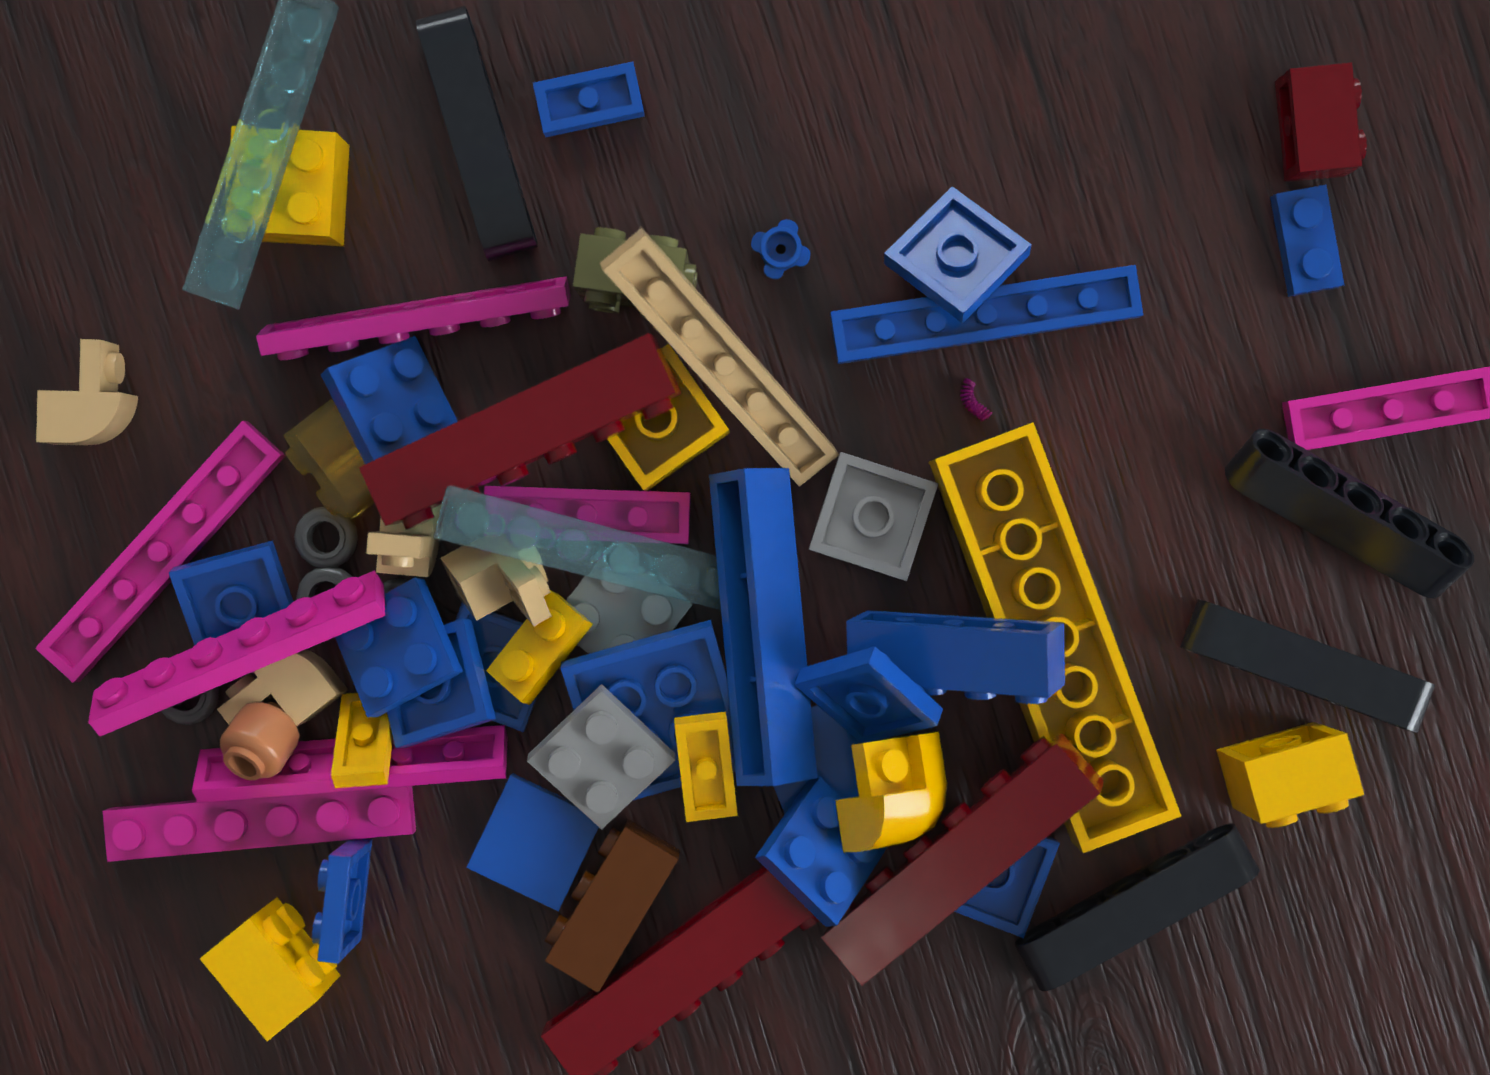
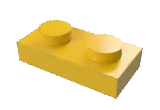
M552 590L544 596L551 617L534 627L526 619L486 670L520 702L528 705L533 702L561 666V661L566 660L593 625L591 621L563 597Z
M358 693L342 694L331 770V777L335 788L388 784L393 741L388 715L385 713L379 717H367Z
M726 712L674 718L686 822L738 816Z

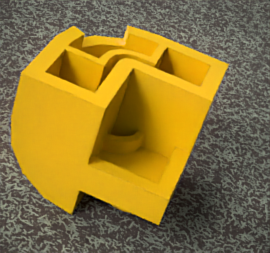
M939 732L851 745L859 796L835 800L843 852H862L904 844L933 829L945 809L947 780Z

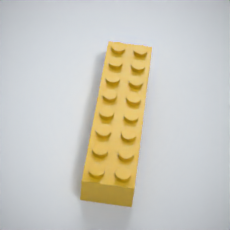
M1034 422L929 461L936 483H939L940 494L987 618L1064 622L1065 685L1051 697L1047 698V701L1044 703L1019 704L1034 742L1042 736H1045L1051 742L1060 733H1063L1104 780L1101 793L1064 822L1071 842L1082 853H1086L1181 817Z

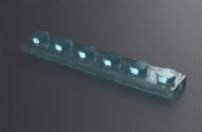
M278 0L182 289L183 291L239 310L339 10L334 1Z
M455 486L446 487L434 534L435 539L721 610L716 555Z

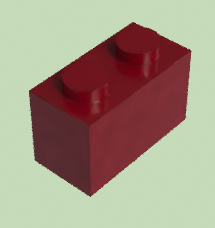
M1352 62L1290 68L1275 81L1284 181L1292 182L1343 177L1360 168L1362 160L1366 155L1367 141L1365 132L1358 127L1357 109L1361 104L1362 89L1359 79L1353 76Z

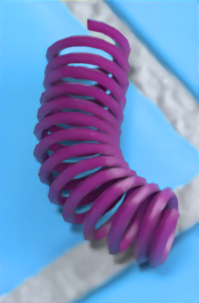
M964 378L963 382L970 386L961 385L963 388H968L960 390V392H968L960 395V397H964L961 401L966 400L962 405L967 404L965 408H968V412L970 411V414L973 413V416L976 415L980 422L989 419L992 412L989 413V410H986L987 407L981 405L974 398L975 382Z

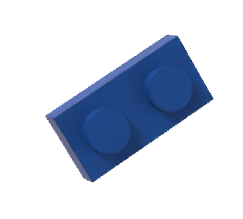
M633 61L533 83L545 137L645 117Z
M1320 185L1276 193L1271 196V206L1288 297L1344 286L1327 186Z

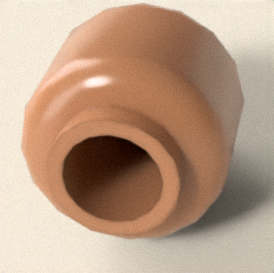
M247 703L235 715L221 735L220 749L224 756L223 761L231 772L243 779L258 780L259 778L273 777L281 771L297 747L300 734L294 721L278 703Z

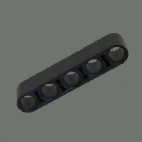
M466 6L416 20L418 35L487 260L493 261L538 247L528 207Z
M1269 429L1256 430L1225 467V475L1228 482L1240 493L1426 598L1435 599L1441 596L1472 567L1475 561L1471 548L1456 534Z
M1197 599L1180 646L1193 653L1417 734L1436 686L1417 677Z
M1224 824L1202 834L1025 933L1024 938L1019 937L1016 940L1015 947L1039 990L1049 991L1064 985L1245 885L1259 874L1260 869L1235 824Z

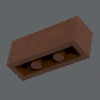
M629 819L621 831L615 827L611 828L597 854L605 859L595 875L587 870L585 871L571 895V898L576 900L578 904L569 919L561 914L558 916L544 942L552 946L545 961L599 993L680 855L679 849Z

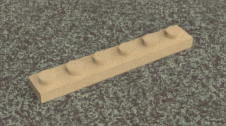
M643 228L639 229L600 262L602 270L775 461L782 468H789L790 477L799 487L839 455L834 445Z

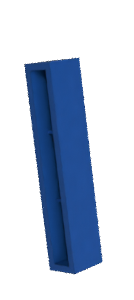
M743 468L709 475L737 786H777L817 779L811 700L794 685L800 669L807 666L789 468Z

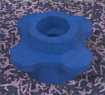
M782 220L777 227L771 228L766 233L757 232L752 238L751 247L753 251L760 254L765 264L764 274L770 279H780L784 271L794 266L804 267L810 260V250L802 246L800 237L797 234L798 226L792 220ZM778 245L785 246V253L778 254L776 247Z

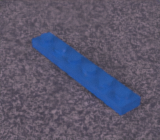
M1136 265L1000 285L963 324L928 297L830 312L837 364L1135 319L1143 316Z

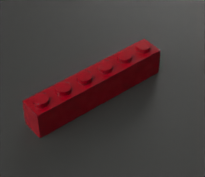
M648 333L359 467V470L384 525L389 526L403 523L405 530H408L435 518L432 508L450 501L454 509L481 497L482 494L479 487L497 479L500 487L529 475L530 473L526 465L545 457L547 464L550 465L577 453L574 443L593 435L595 442L598 443L625 431L622 421L639 413L642 414L644 421L657 417L673 409L674 407L670 399L682 393L657 337Z
M1060 733L1051 742L1045 736L1034 742L1020 755V758L1025 763L1011 775L1004 769L994 775L980 789L985 796L971 808L965 802L954 808L941 821L945 827L942 832L932 840L927 834L919 837L902 853L907 860L894 871L888 865L878 871L864 885L869 892L857 902L853 901L837 926H829L821 939L861 986L1101 793L1104 780L1063 733Z
M762 865L609 976L599 993L590 990L546 1022L541 1037L569 1075H608L618 1066L619 1062L616 1058L631 1047L636 1052L646 1048L660 1035L661 1032L658 1028L673 1017L677 1022L684 1020L700 1007L702 1002L699 998L714 987L719 992L725 990L743 975L741 967L755 957H758L760 961L768 959L785 944L782 939L785 935L798 926L801 931H805L819 922V920Z

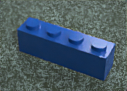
M870 610L846 621L847 654L875 646L886 654L913 682L920 685L929 696L941 695L946 693L947 690L964 691L966 698L974 700L992 699L996 697V694L1015 695V701L1018 703L1039 704L1046 702L1047 698L1051 697L1065 685L1064 622Z

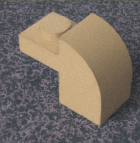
M80 339L79 391L37 390L36 442L55 445H97L115 438L128 426L135 414L138 396L118 392V384L123 382L125 376V361L123 355L119 353V345L104 340Z
M443 504L432 508L435 518L408 530H405L403 523L385 526L382 518L380 519V531L368 532L366 554L378 555L376 573L429 577L431 575L439 548Z
M514 533L491 534L475 539L440 558L458 597L476 621L512 601L533 627L551 617L544 596L550 593L547 584L549 580L533 542L527 537Z
M305 649L254 671L257 676L256 679L250 673L237 681L225 692L230 699L217 710L225 721L230 724L235 715L247 703H267L274 698L284 712L291 717L295 725L298 726L310 721L342 696V694L346 693L348 689L325 660Z

